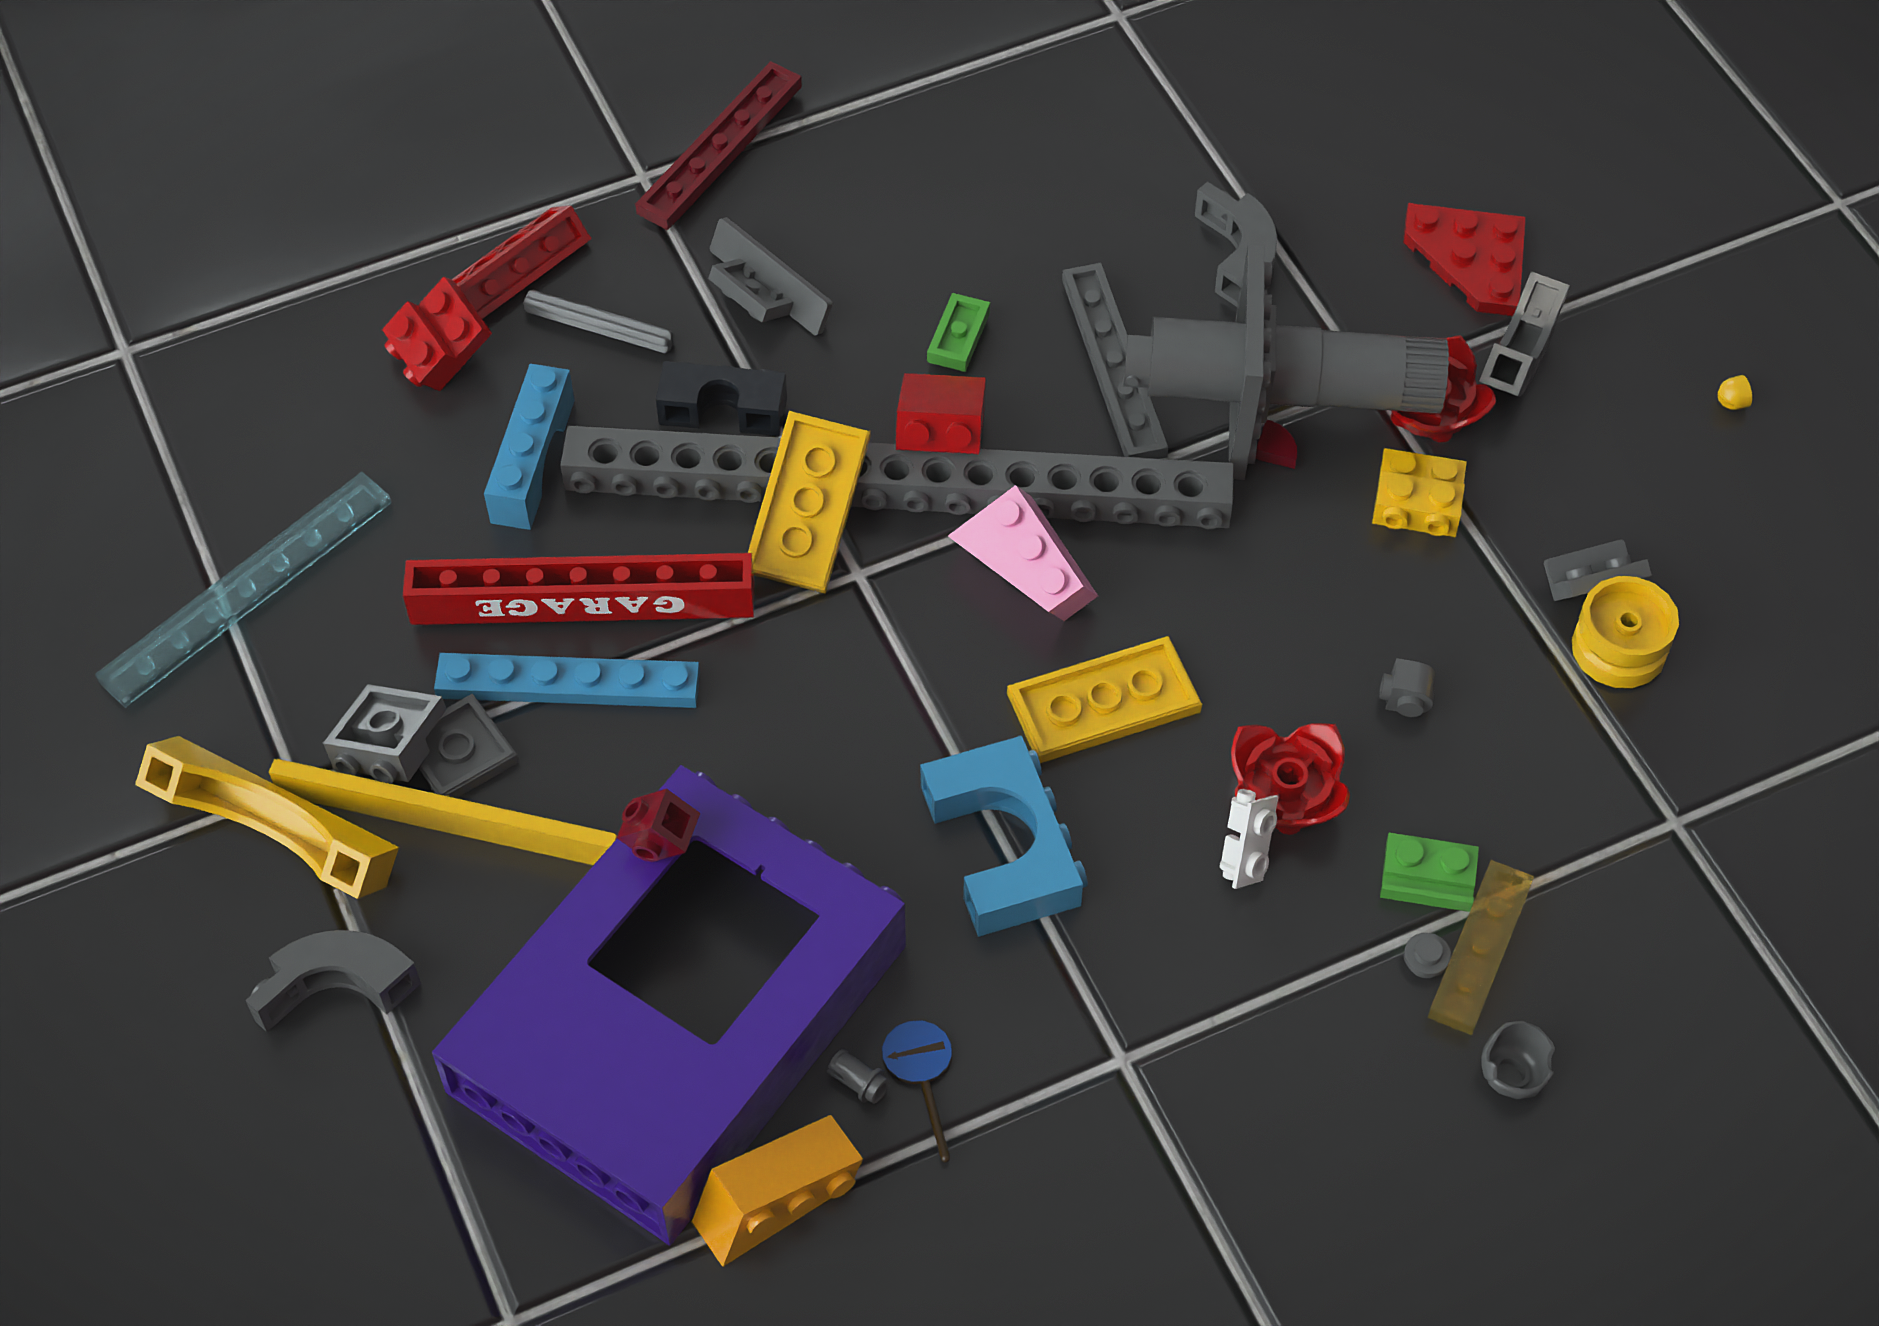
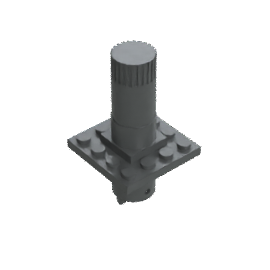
M1248 244L1235 322L1153 317L1151 336L1128 335L1123 387L1147 388V396L1229 402L1228 463H1233V479L1245 480L1247 464H1255L1256 439L1260 438L1261 423H1266L1270 404L1315 407L1317 405L1440 414L1445 401L1449 366V348L1446 338L1328 331L1315 327L1276 325V305H1272V295H1267V290H1264V288H1270L1272 277V263L1265 262V245Z

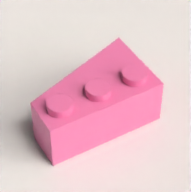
M1016 485L948 535V537L1048 612L1063 621L1098 597L1032 496Z

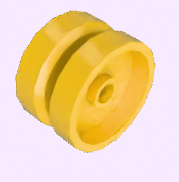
M1616 576L1603 580L1588 592L1583 604L1579 621L1572 637L1573 656L1586 674L1602 684L1613 688H1635L1647 684L1659 675L1663 669L1679 627L1678 609L1669 594L1650 581L1631 576Z

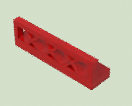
M571 205L552 207L451 280L457 284L481 319H483L592 238Z

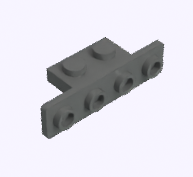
M729 218L719 219L710 245V251L724 263L712 265L708 279L718 286L723 294L734 299L745 308L750 316L761 322L790 315L813 335L822 334L833 302Z

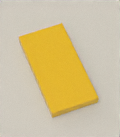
M789 411L748 553H752L755 576L826 594L870 441V431Z
M1169 636L1007 686V695L1031 749L1036 751L1040 763L1201 713L1202 703Z

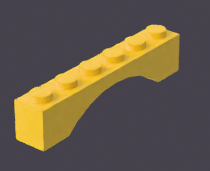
M180 736L147 744L135 784L138 787L172 804L220 815L266 834L299 855L314 870L320 880L357 899L386 888L399 850L398 846Z

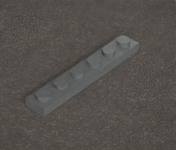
M1096 263L1063 270L1062 281L1124 457L1166 458L1168 455V445L1151 398L1147 396V388L1123 387V371L1126 365L1128 335L1102 264Z

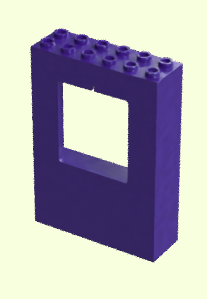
M682 765L678 767L658 791L667 788L700 812L689 845L693 841H701L755 876L761 869L764 870L761 874L763 881L819 916L721 1039L713 1045L706 1043L589 966L590 961L681 855H675L655 862L644 861L636 857L630 847L616 839L432 1051L445 1092L669 1246H671L693 1218L711 1169L739 1157L745 1152L906 947L905 903L894 890L886 886L878 887L865 879L862 872L852 864L839 863L828 856L818 843L809 839L805 841L792 834L788 827L775 817L766 818L753 810L751 804L742 796L737 794L729 795L719 789L706 774L699 771L694 773Z

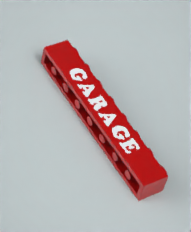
M752 553L406 560L403 598L411 625L754 618V572Z

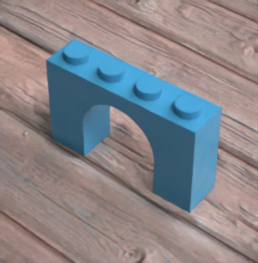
M1022 736L920 765L921 790L935 824L977 811L1001 810L1020 818L1034 835L1035 841L1033 845L1019 859L964 877L963 899L978 937L1081 906L1083 888L1088 886L1084 867L1081 861H1073L1069 851L1072 849V841L1065 823L1058 824L1054 812L1057 811L1054 794L1049 786L1043 788L1039 778L1042 775L1038 755L1035 750L1028 751Z

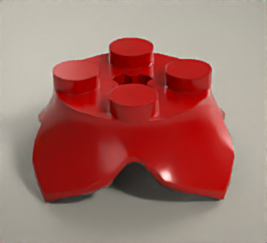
M1461 335L1446 338L1449 348L1448 381L1445 401L1440 414L1391 410V421L1396 426L1403 427L1415 435L1431 438L1436 442H1447L1454 433L1478 421L1495 406L1496 397L1494 391L1486 384L1476 383L1477 364L1475 356Z
M1311 723L1298 727L1288 737H1280L1272 728L1262 725L1239 726L1234 736L1231 750L1232 766L1238 781V786L1235 788V796H1237L1240 789L1255 792V800L1273 795L1279 796L1275 828L1287 835L1296 834L1303 827L1321 824L1339 816L1348 807L1350 792L1348 786L1339 780L1344 765L1345 748L1336 724ZM1292 781V782H1294V783H1296V784H1294V785H1289L1288 783H1290V782Z

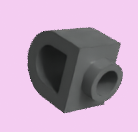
M1396 658L1391 674L1384 673L1381 680L1379 699L1386 700L1385 710L1397 711L1407 717H1417L1429 711L1433 706L1436 672L1427 664Z

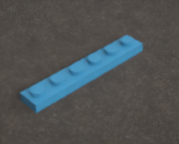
M440 653L434 691L435 695L442 696L443 699H463L473 694L477 700L696 708L700 667L699 662Z

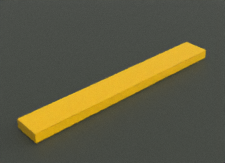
M274 759L269 770L273 784L312 803L594 865L617 839V835L611 832L281 759Z

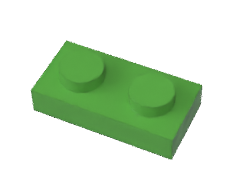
M952 293L928 348L927 362L966 372L989 317L990 302Z

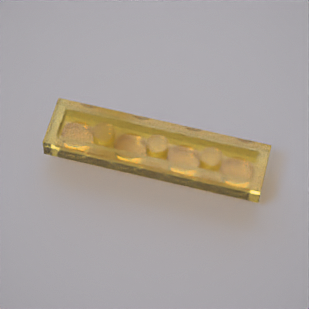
M1493 860L1490 861L1431 1006L1428 1018L1470 1035L1473 1034L1535 876Z

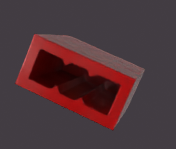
M904 373L897 407L896 450L979 454L984 422L986 378Z

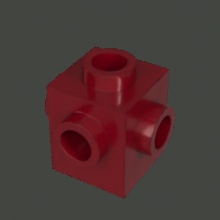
M667 788L632 799L625 807L622 814L623 823L617 839L630 847L632 853L644 861L655 862L686 853L700 812Z

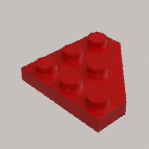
M1408 203L1403 243L1413 252L1418 250L1430 261L1429 267L1450 287L1455 284L1467 296L1466 302L1477 312L1507 316L1514 315L1521 293L1526 217Z

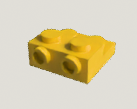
M1384 448L1372 524L1384 525L1392 529L1402 528L1426 532L1434 536L1456 537L1461 517L1467 461Z

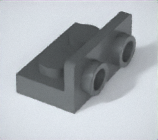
M1622 539L1549 558L1544 561L1554 601L1586 594L1599 582L1616 576L1639 578L1652 576L1648 559L1632 563L1625 541Z

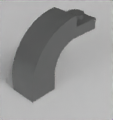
M1207 181L1197 190L1195 217L1228 238L1236 248L1228 258L1218 265L1215 293L1238 307L1248 244L1265 245V262L1272 263L1273 274L1277 246L1276 229L1268 211L1251 194L1247 193L1237 201L1229 193L1220 190Z
M1531 271L1515 313L1499 344L1494 343L1479 380L1480 383L1518 397L1524 394L1556 328L1555 324L1570 290V285Z
M349 930L325 931L300 938L270 956L269 959L276 974L271 978L261 981L254 988L251 996L245 1001L254 1021L268 1032L304 999L324 989L342 987L358 991L369 998L387 1015L412 993L421 982L414 962L389 942L363 932Z

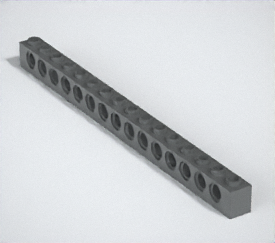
M567 426L560 466L564 488L567 491L579 493H617L623 496L637 494L654 495L662 498L689 497L703 500H741L747 503L763 502L781 438ZM869 443L851 507H864L871 510L899 509L911 512H949L955 515L965 513L978 514L1016 485L1032 496L1046 519H1074L1080 522L1091 520L1109 521L1120 524H1159L1165 527L1175 525L1197 526L1205 529L1229 528L1233 504V463L980 449L979 454L896 450V444Z

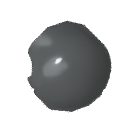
M1523 1020L1506 1022L1491 1035L1483 1048L1481 1062L1484 1078L1488 1080V1084L1499 1094L1514 1099L1536 1096L1548 1084V1080L1554 1074L1551 1066V1058L1555 1050L1553 1042L1536 1025Z

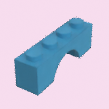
M529 364L484 492L491 524L531 530L542 498L543 470L550 441L555 431H565L575 401L570 370Z

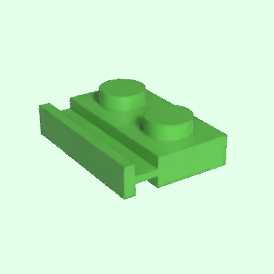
M1389 832L1386 841L1380 898L1471 912L1474 902L1473 895L1479 847Z

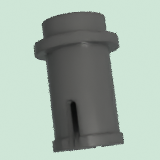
M846 1049L839 1050L828 1065L827 1074L858 1093V1099L863 1103L867 1101L873 1104L877 1103L888 1089L890 1081L884 1077V1070L881 1068L872 1069L851 1055Z

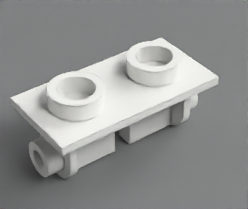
M1240 789L1237 796L1232 798L1228 828L1240 832L1241 835L1240 838L1232 834L1226 836L1220 868L1223 870L1224 878L1233 880L1232 887L1235 889L1263 881L1264 874L1269 865L1268 851L1271 835L1277 823L1276 808L1279 797L1277 795L1255 800V792Z

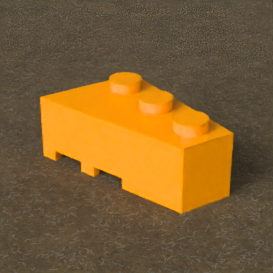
M829 1115L712 1168L692 1223L721 1266L724 1267L827 1200L838 1198L848 1192L855 1184L854 1178L863 1158L832 1115Z

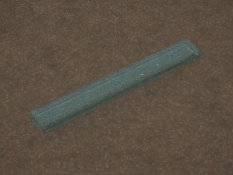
M360 472L95 674L98 682L126 708L390 505L389 494L367 475Z

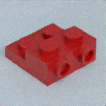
M443 277L419 305L407 301L382 329L388 338L384 344L387 351L395 358L404 360L407 365L403 370L406 378L418 387L426 385L438 391L444 388L492 334L457 284L447 277Z

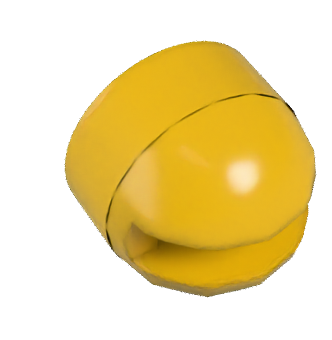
M1744 375L1731 377L1721 384L1718 390V401L1723 407L1730 410H1738L1751 406L1752 390L1749 381Z

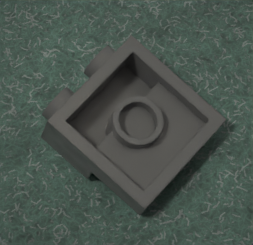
M367 684L323 744L332 767L336 772L353 776L357 773L371 775L376 781L390 784L394 780L409 782L430 753L425 740L447 709L442 696Z

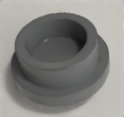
M1432 933L1414 935L1408 940L1404 950V960L1407 966L1415 975L1422 978H1432L1440 975L1447 969L1451 959V951L1446 941Z

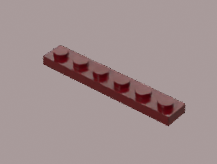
M770 61L635 203L636 214L669 230L801 89L802 77Z

